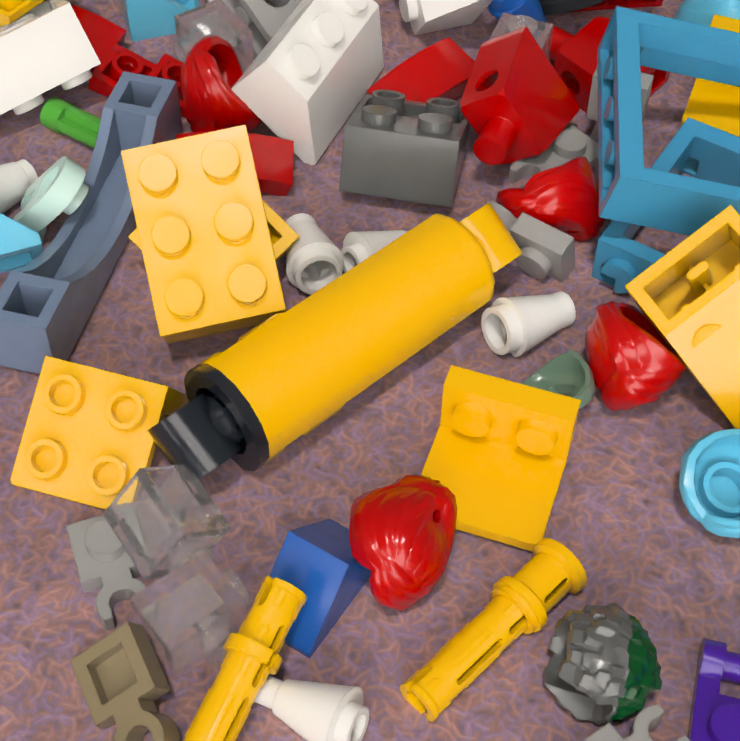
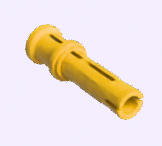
M551 538L540 540L533 547V557L512 577L504 575L493 584L490 596L491 601L484 609L443 645L420 670L418 669L400 685L402 696L421 714L427 710L425 716L428 721H435L439 714L451 704V701L501 655V652L522 633L529 635L532 632L540 631L547 624V613L567 593L576 594L586 586L587 575L585 569L576 556L563 544Z

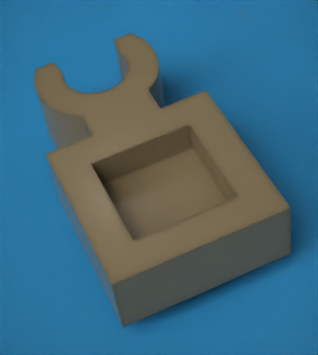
M126 622L70 660L95 726L109 728L117 725L114 741H143V737L148 730L151 732L153 741H180L179 731L175 722L168 715L158 713L154 703L156 699L171 689L143 625Z

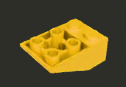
M729 205L626 284L625 288L633 302L677 357L685 364L689 372L735 429H740V215Z

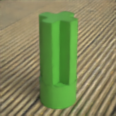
M52 97L44 104L40 113L42 126L60 135L64 133L92 148L95 147L100 118L58 97Z

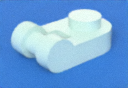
M61 157L27 188L21 201L22 210L15 215L13 220L38 232L42 242L47 232L46 226L60 215L62 211L67 215H71L84 200L89 189L83 183L86 175L85 169L68 157Z

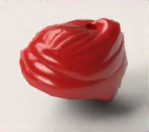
M210 35L195 43L186 55V61L180 69L179 77L181 92L184 98L185 115L192 132L217 131L246 125L247 133H250L262 120L231 90L243 75V70L232 45L219 36Z
M584 156L576 157L561 166L534 174L523 189L509 188L497 193L495 203L505 207L514 217L519 218L523 212L574 237L575 241L581 242L593 239L598 235L600 228L604 226L605 218L599 217V179L596 178L592 166Z
M613 300L595 307L594 319L588 325L585 334V348L588 365L593 372L595 385L599 389L600 398L605 406L612 411H626L640 405L656 402L681 378L682 373L687 369L685 364L672 353L669 345L645 315L636 307L624 302L616 303Z
M419 474L405 475L395 483L363 493L353 501L349 525V541L352 556L363 567L370 570L371 593L377 603L401 612L406 610L419 599L429 594L445 572L456 529L457 504L455 495L446 486L442 485L439 480Z

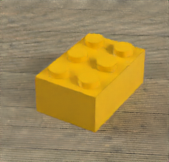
M246 125L121 151L159 334L162 339L169 344L259 325L274 314L287 311Z

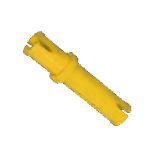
M264 577L246 619L242 622L237 633L229 634L223 645V649L227 654L183 741H236L268 675L276 674L283 661L279 653L293 622L307 600V596L300 589L279 578Z

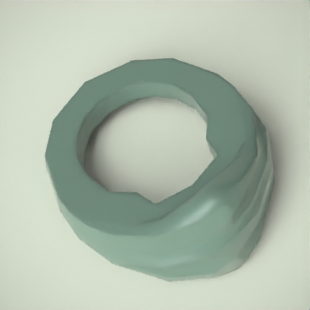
M569 350L552 359L521 383L581 400L580 408L586 406L593 399V393L595 392V380L592 370L579 353L573 350Z

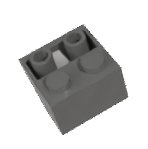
M376 90L372 92V95L365 94L344 127L339 191L452 207L459 185L470 123L461 112L460 103L456 100L442 97L429 98L426 103L405 100L403 93L393 90Z

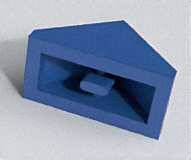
M332 519L289 530L270 573V577L273 579L279 578L300 589L307 596V600L293 622L284 643L310 658L370 578V570L363 567L352 556L349 529Z

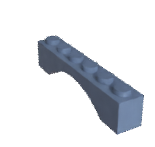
M125 71L122 73L103 107L98 136L90 165L83 181L89 187L84 200L71 215H68L63 226L47 248L25 266L11 270L0 288V366L40 374L45 356L68 360L129 239L128 236L136 225L121 151L174 140L177 134L183 133L177 81Z

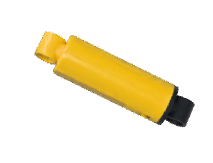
M490 202L460 222L454 218L436 213L288 311L269 317L240 336L237 343L225 351L216 352L187 371L184 385L189 403L147 431L185 486L205 476L229 458L234 460L245 471H256L280 454L287 445L301 435L308 434L339 412L346 402L493 298L495 279L493 273L520 256L522 251Z

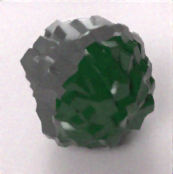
M610 603L606 606L585 605L581 611L568 610L555 625V635L551 637L548 649L554 653L549 659L548 665L544 668L542 678L543 684L555 695L557 704L569 711L575 720H591L600 725L602 723L607 724L615 719H624L635 712L641 711L645 706L648 694L651 691L661 690V666L657 661V650L650 641L648 631L643 629L635 616L627 614L616 603Z

